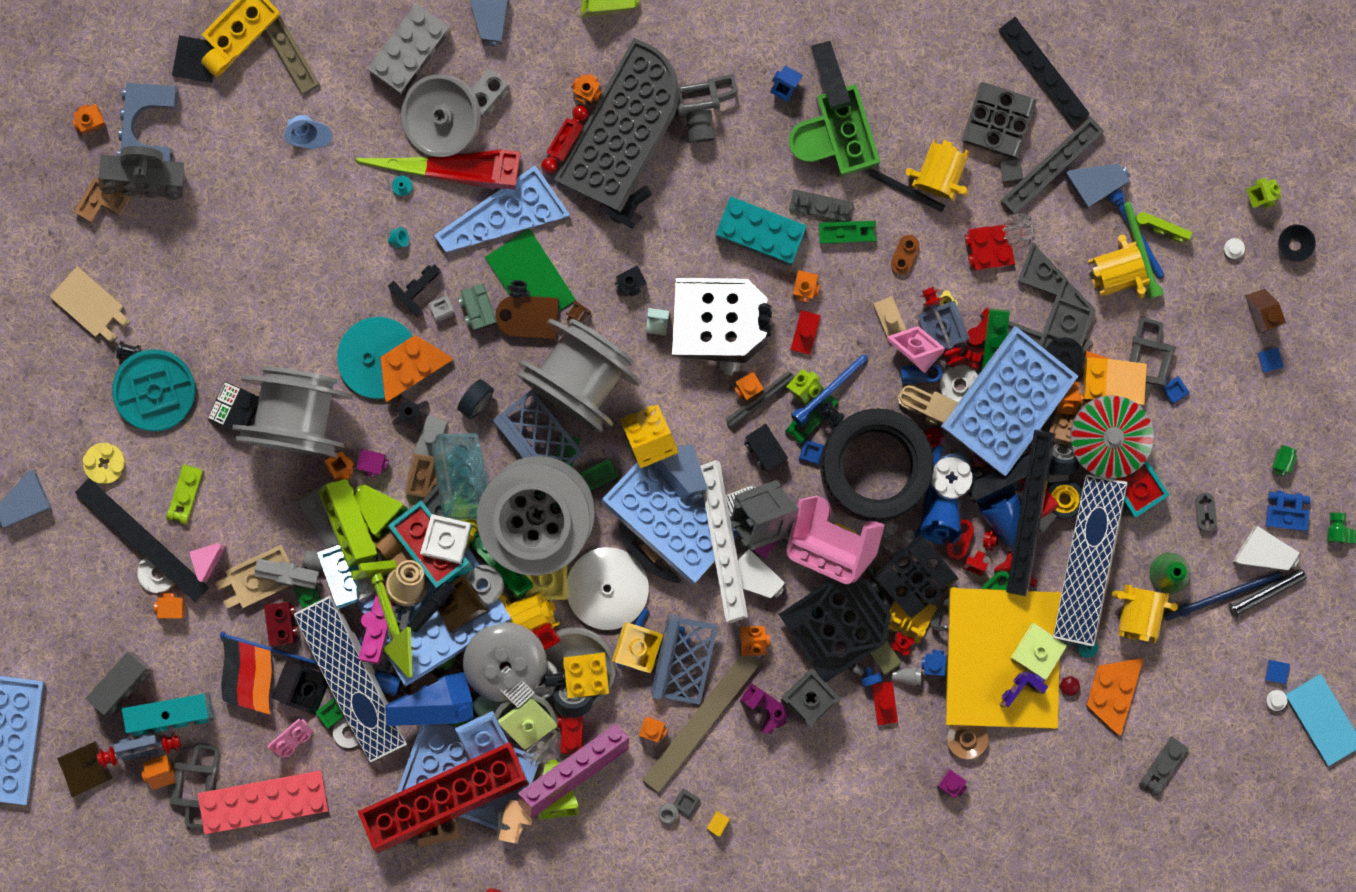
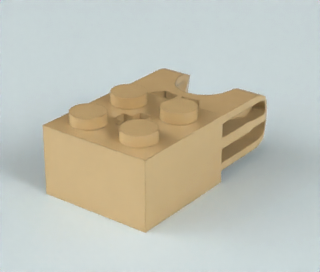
M914 386L904 387L897 397L901 407L924 417V422L932 426L937 424L942 426L959 403L934 391L932 394H929Z

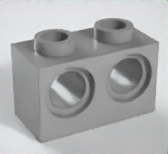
M490 68L471 89L477 99L485 98L487 100L486 105L480 107L482 118L485 115L489 116L496 108L494 104L499 99L502 101L509 93L507 90L509 84ZM497 82L500 84V88L497 91L489 90V85Z

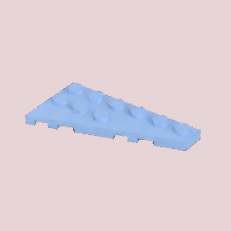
M533 166L517 177L515 190L501 188L434 236L445 252L448 253L570 217V214L538 168Z

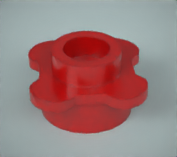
M933 427L923 432L927 436L931 447H937L945 440V436L941 434L939 427Z
M991 530V532L986 531L983 539V547L988 548L990 551L997 547L999 536L996 535L994 530Z
M897 632L895 634L896 639L891 644V648L893 651L907 656L910 653L911 645L914 644V639L905 636L902 632Z

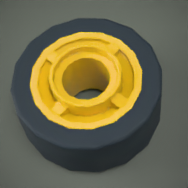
M1070 480L1051 484L1047 490L1059 504V507L1052 511V513L1059 519H1069L1077 515L1083 492L1081 487ZM1061 494L1069 496L1070 501L1067 505L1060 503L1059 497Z

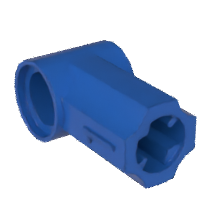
M932 364L930 368L935 369L938 375L936 379H930L927 376V371L924 373L916 366H901V384L936 383L942 376V370L938 365Z

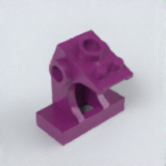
M752 683L740 698V701L752 709L756 706H763L766 709L767 719L760 728V731L764 734H772L774 732L773 728L782 727L786 724V719L790 717L783 704Z

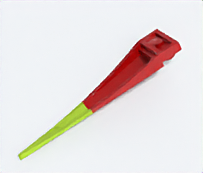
M499 149L446 157L356 158L355 161L363 165L493 190L495 188L515 190L521 152Z

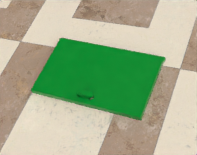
M530 228L485 256L506 290L507 286L511 285V282L514 280L525 281L527 283V290L530 291L528 296L558 298V312L576 300Z

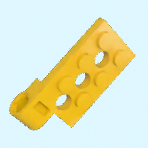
M235 0L201 34L214 47L202 58L201 64L215 78L220 76L282 13L269 0ZM252 7L258 11L255 18L247 16L248 10ZM236 22L243 24V30L240 33L233 31V25ZM221 37L229 39V44L226 47L222 48L219 46L218 42Z

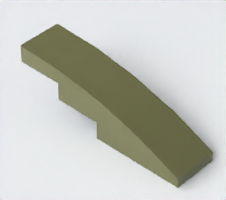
M844 599L838 602L836 605H842L844 603ZM852 611L845 612L844 617L847 622H854L856 619L855 613ZM859 628L856 630L855 633L860 640L866 639L867 631L865 629ZM887 641L884 645L870 653L884 675L902 664Z

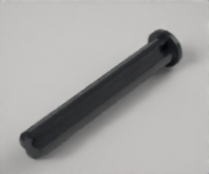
M1298 569L1234 604L1229 603L1228 606L1234 617L1238 618L1239 614L1306 580V574L1302 569Z

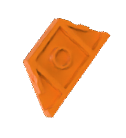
M416 335L409 338L380 357L384 400L388 402L452 361L453 358Z
M1141 658L1097 666L1086 706L1120 736L1143 659Z

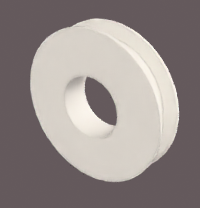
M344 717L335 724L333 737L340 746L352 748L357 746L359 741L355 734L350 739L343 736V729L350 726L346 717Z

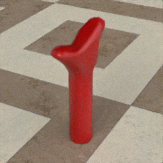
M1012 551L1008 552L1006 561L996 566L994 571L1010 572ZM1031 576L1030 586L1034 588L1038 580Z

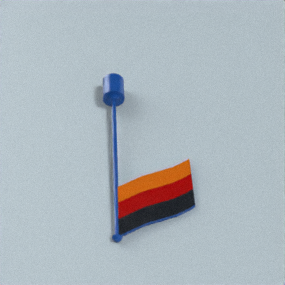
M225 632L220 633V638L224 642V666L221 681L224 702L271 715L269 710V693L272 677L271 652L319 666L315 660L227 635ZM381 671L374 674L383 694L393 697L398 696L402 683L400 677Z

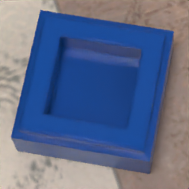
M1278 347L1257 353L1263 373L1284 367Z
M1179 376L1168 382L1166 387H1161L1171 404H1174L1190 393Z
M805 439L799 459L819 465L824 445Z
M1268 660L1265 680L1286 684L1290 664Z

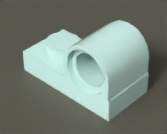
M649 308L646 333L666 336L669 311Z

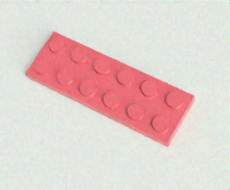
M321 770L197 793L204 834L328 811Z

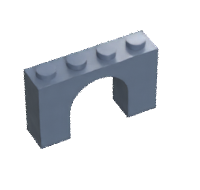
M126 83V88L122 90V100H125L124 108H121L120 120L123 121V128L119 129L121 149L128 146L149 147L162 152L163 161H172L173 149L171 147L148 146L140 143L134 133V124L137 117L147 109L162 108L176 110L178 98L176 86ZM121 149L117 150V156H121Z

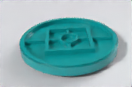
M386 317L366 318L354 324L342 337L337 352L338 369L345 383L353 391L364 397L384 399L380 357L413 337L411 332L401 323Z
M146 349L131 355L120 365L113 380L112 395L119 414L132 426L145 431H163L176 426L188 415L195 400L196 387L191 370L181 358L161 349Z

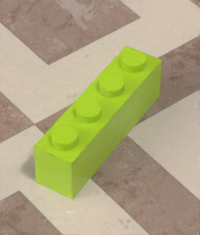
M347 479L325 484L318 493L347 566L370 561L377 554L376 545L372 541L368 525L364 522L361 515V508L355 500L353 488L349 485Z

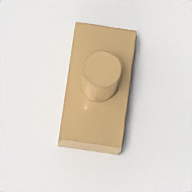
M893 296L873 303L886 337L906 330Z

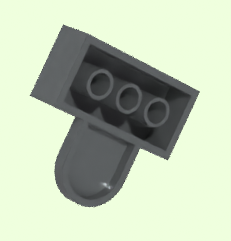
M143 146L124 147L121 149V156L101 155L98 176L99 188L107 194L124 192L128 196L145 194V197L148 198L165 196L166 199L177 200L183 196L184 163L163 161V153L153 148Z

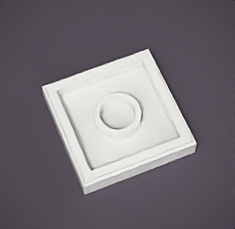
M432 514L420 554L461 564L472 524Z

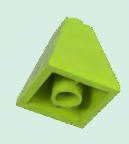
M582 0L580 17L586 18L629 11L638 7L639 0Z
M365 484L358 486L354 491L355 500L361 508L360 511L371 532L378 538H381L389 530L392 532L388 525L409 510L401 502Z
M547 761L543 775L557 766L560 761ZM573 790L539 813V820L580 815L578 802Z

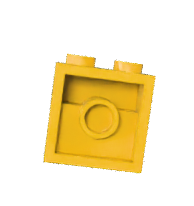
M624 622L612 661L651 673L652 669L656 666V656L661 648L663 634Z

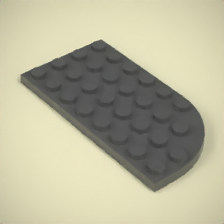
M633 38L554 179L557 183L621 212L669 127L678 105L679 83L676 72L670 61L659 50Z

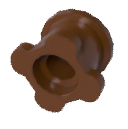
M574 300V306L569 313L566 312L565 314L568 316L566 320L569 322L570 319H574L582 323L587 314L591 315V311Z

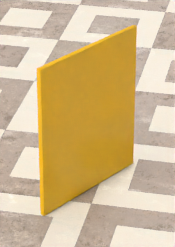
M950 588L945 725L1058 728L1060 658L1044 682L1048 686L1044 694L1036 693L1025 684L1009 707H1002L1000 703L1002 695L1006 690L1012 688L1015 684L1013 680L1019 673H1032L1011 659L1012 654L1031 623H1035L1051 635H1054L1062 592L1028 591V596L1007 593L1006 590Z

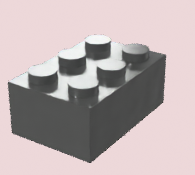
M127 652L85 699L103 715L116 714L123 707L121 702L124 699H130L137 691L135 687L138 683H144L151 676L149 671L152 668L134 652Z

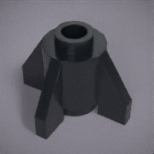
M399 395L398 398L402 404L399 407V416L392 421L393 425L395 426L399 422L405 421L406 423H414L419 432L422 431L423 428L419 424L418 419L421 415L420 409L429 405L428 401L415 404L411 401H405L403 396ZM407 408L413 410L411 415H406Z

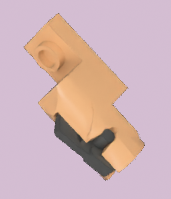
M510 799L505 808L498 811L497 836L499 840L518 844L519 837L524 828L522 824L531 825L532 819L518 805V800Z

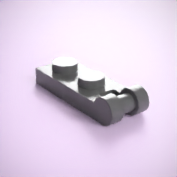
M1171 736L1139 785L1152 790L1151 793L1157 796L1189 748ZM1153 774L1160 778L1157 783L1151 780Z

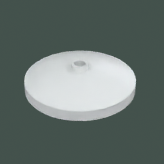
M604 547L589 551L576 561L567 578V599L572 611L581 621L593 628L602 630L621 628L624 622L631 623L640 615L647 602L649 585L645 570L635 557L621 549ZM610 585L611 591L605 592L603 587Z

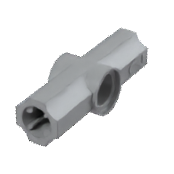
M263 559L257 560L254 573L255 577L273 580L278 584L286 586L296 585L309 589L316 588L319 575L318 571L300 568L292 563H277Z

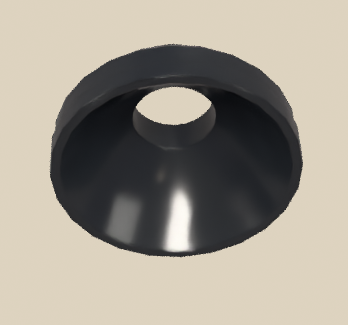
M1290 225L1279 235L1278 249L1281 255L1289 261H1304L1315 250V236L1304 225ZM1293 238L1298 239L1301 243L1300 249H1290L1289 241Z

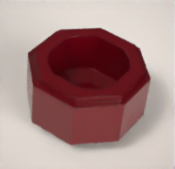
M1068 676L1062 678L1059 687L1063 694L1072 696L1078 693L1080 684L1077 678Z

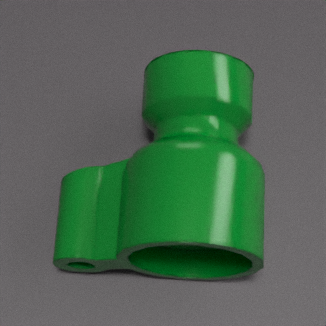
M1330 513L1332 524L1327 529V542L1333 543V541H1338V543L1356 544V530L1344 526L1346 513Z

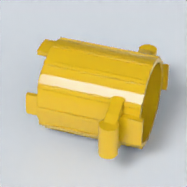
M933 139L921 171L918 172L912 168H907L905 173L910 179H914L912 186L915 189L918 187L926 192L951 199L952 201L955 200L957 194L967 197L969 191L965 186H959L958 182L968 159L969 151L965 150V153L958 151V148L952 146L953 143L943 140L941 145Z
M1123 234L1118 237L1120 250L1088 260V265L1093 264L1092 274L1094 279H1092V283L1095 289L1100 287L1099 296H1106L1135 287L1137 297L1141 299L1144 298L1146 291L1143 286L1150 284V278H1147L1146 268L1141 253L1136 246L1137 243L1128 244L1126 236Z
M1125 584L1124 592L1117 590L1112 592L1113 598L1124 599L1118 636L1124 637V633H1126V638L1139 639L1149 642V638H1151L1150 643L1156 644L1164 608L1170 611L1178 609L1176 603L1168 602L1169 593H1158L1133 588L1132 585Z
M544 590L537 591L512 604L506 593H502L500 596L501 602L512 619L510 623L522 625L532 632L548 623L553 628L560 624L559 622L555 623L553 611L556 610L553 601L548 602L542 595Z

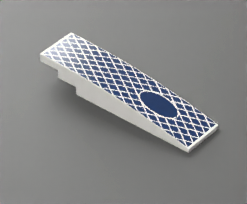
M1086 474L1053 638L1089 646L1095 645L1128 482Z
M332 595L294 613L299 627L334 697L370 763L407 745L399 726L386 725L385 705L388 702L370 664L360 662L358 659L361 645L355 633L351 632L344 615L340 614Z

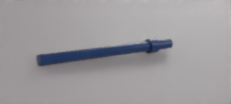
M1277 571L1188 605L1185 603L1178 606L1176 611L1164 613V618L1166 621L1180 616L1182 618L1189 616L1193 611L1282 578L1281 573Z

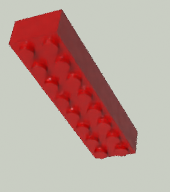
M508 742L357 812L373 850L380 853L529 784V781L514 747Z

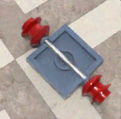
M934 287L923 290V295L919 296L925 298L926 302L923 306L930 307L931 310L917 316L922 329L948 350L945 351L943 357H948L949 362L946 365L950 364L953 368L963 364L962 359L965 358L959 354L962 348L955 347V344L970 338L955 300L939 306L938 303L942 300V297H937L936 295L939 289L934 290Z
M172 732L171 737L163 734L161 742L152 734H143L139 736V739L135 740L122 739L118 744H114V749L111 746L107 752L100 749V753L97 754L99 766L103 765L104 769H106L107 764H112L115 767L120 758L125 762L163 752L169 754L170 749H175L178 752V748L181 747L180 736L175 735L174 732Z

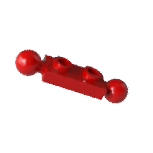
M575 106L572 110V120L565 119L546 152L550 157L545 158L541 163V169L544 173H554L557 169L556 161H563L568 155L571 146L583 128L579 122L584 121L588 117V110L585 106Z

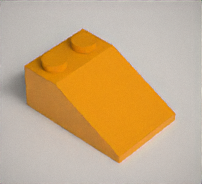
M1087 357L1084 361L1083 401H1091L1101 396L1116 395L1128 398L1138 405H1144L1147 364Z

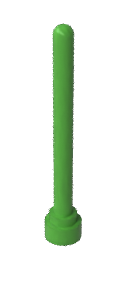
M1126 202L1124 209L1132 235L1141 253L1147 278H1150V284L1146 286L1147 297L1150 299L1163 295L1162 286L1159 287V283L1155 281L1132 204Z

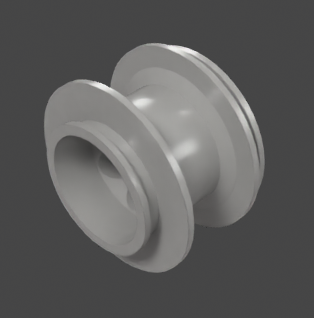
M549 319L547 321L548 326L562 338L541 368L520 360L518 364L524 371H519L517 376L559 409L587 427L601 433L603 431V424L612 427L614 423L599 410V407L619 378L636 386H640L642 383L627 368L628 365L632 366L634 361L613 343L577 320L570 319L568 322L570 326L567 327L553 319Z
M261 366L260 371L263 372V377L241 376V381L259 385L261 389L254 425H233L232 430L240 432V436H236V441L276 450L337 458L338 453H335V448L344 449L345 444L325 438L331 398L352 400L353 394L333 389V385L337 384V379L310 372L270 366Z
M546 456L525 457L507 465L486 487L477 510L478 532L488 553L503 567L524 575L549 574L569 564L578 555L589 538L595 519L594 499L584 478L569 464ZM536 490L545 492L546 497L538 498ZM516 497H525L526 505H519ZM558 502L562 511H554L551 506L552 503ZM536 508H538L539 511H543L541 517L539 516V514H534ZM520 516L523 519V525L518 526L514 524L513 517ZM551 522L556 523L559 528L558 531H550L548 524ZM529 530H537L539 538H531Z

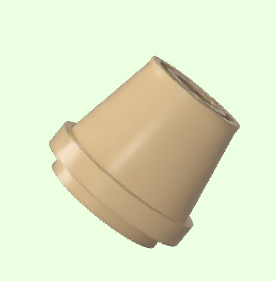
M406 560L401 562L387 578L386 592L389 598L398 605H417L427 594L428 582L422 566L416 561Z

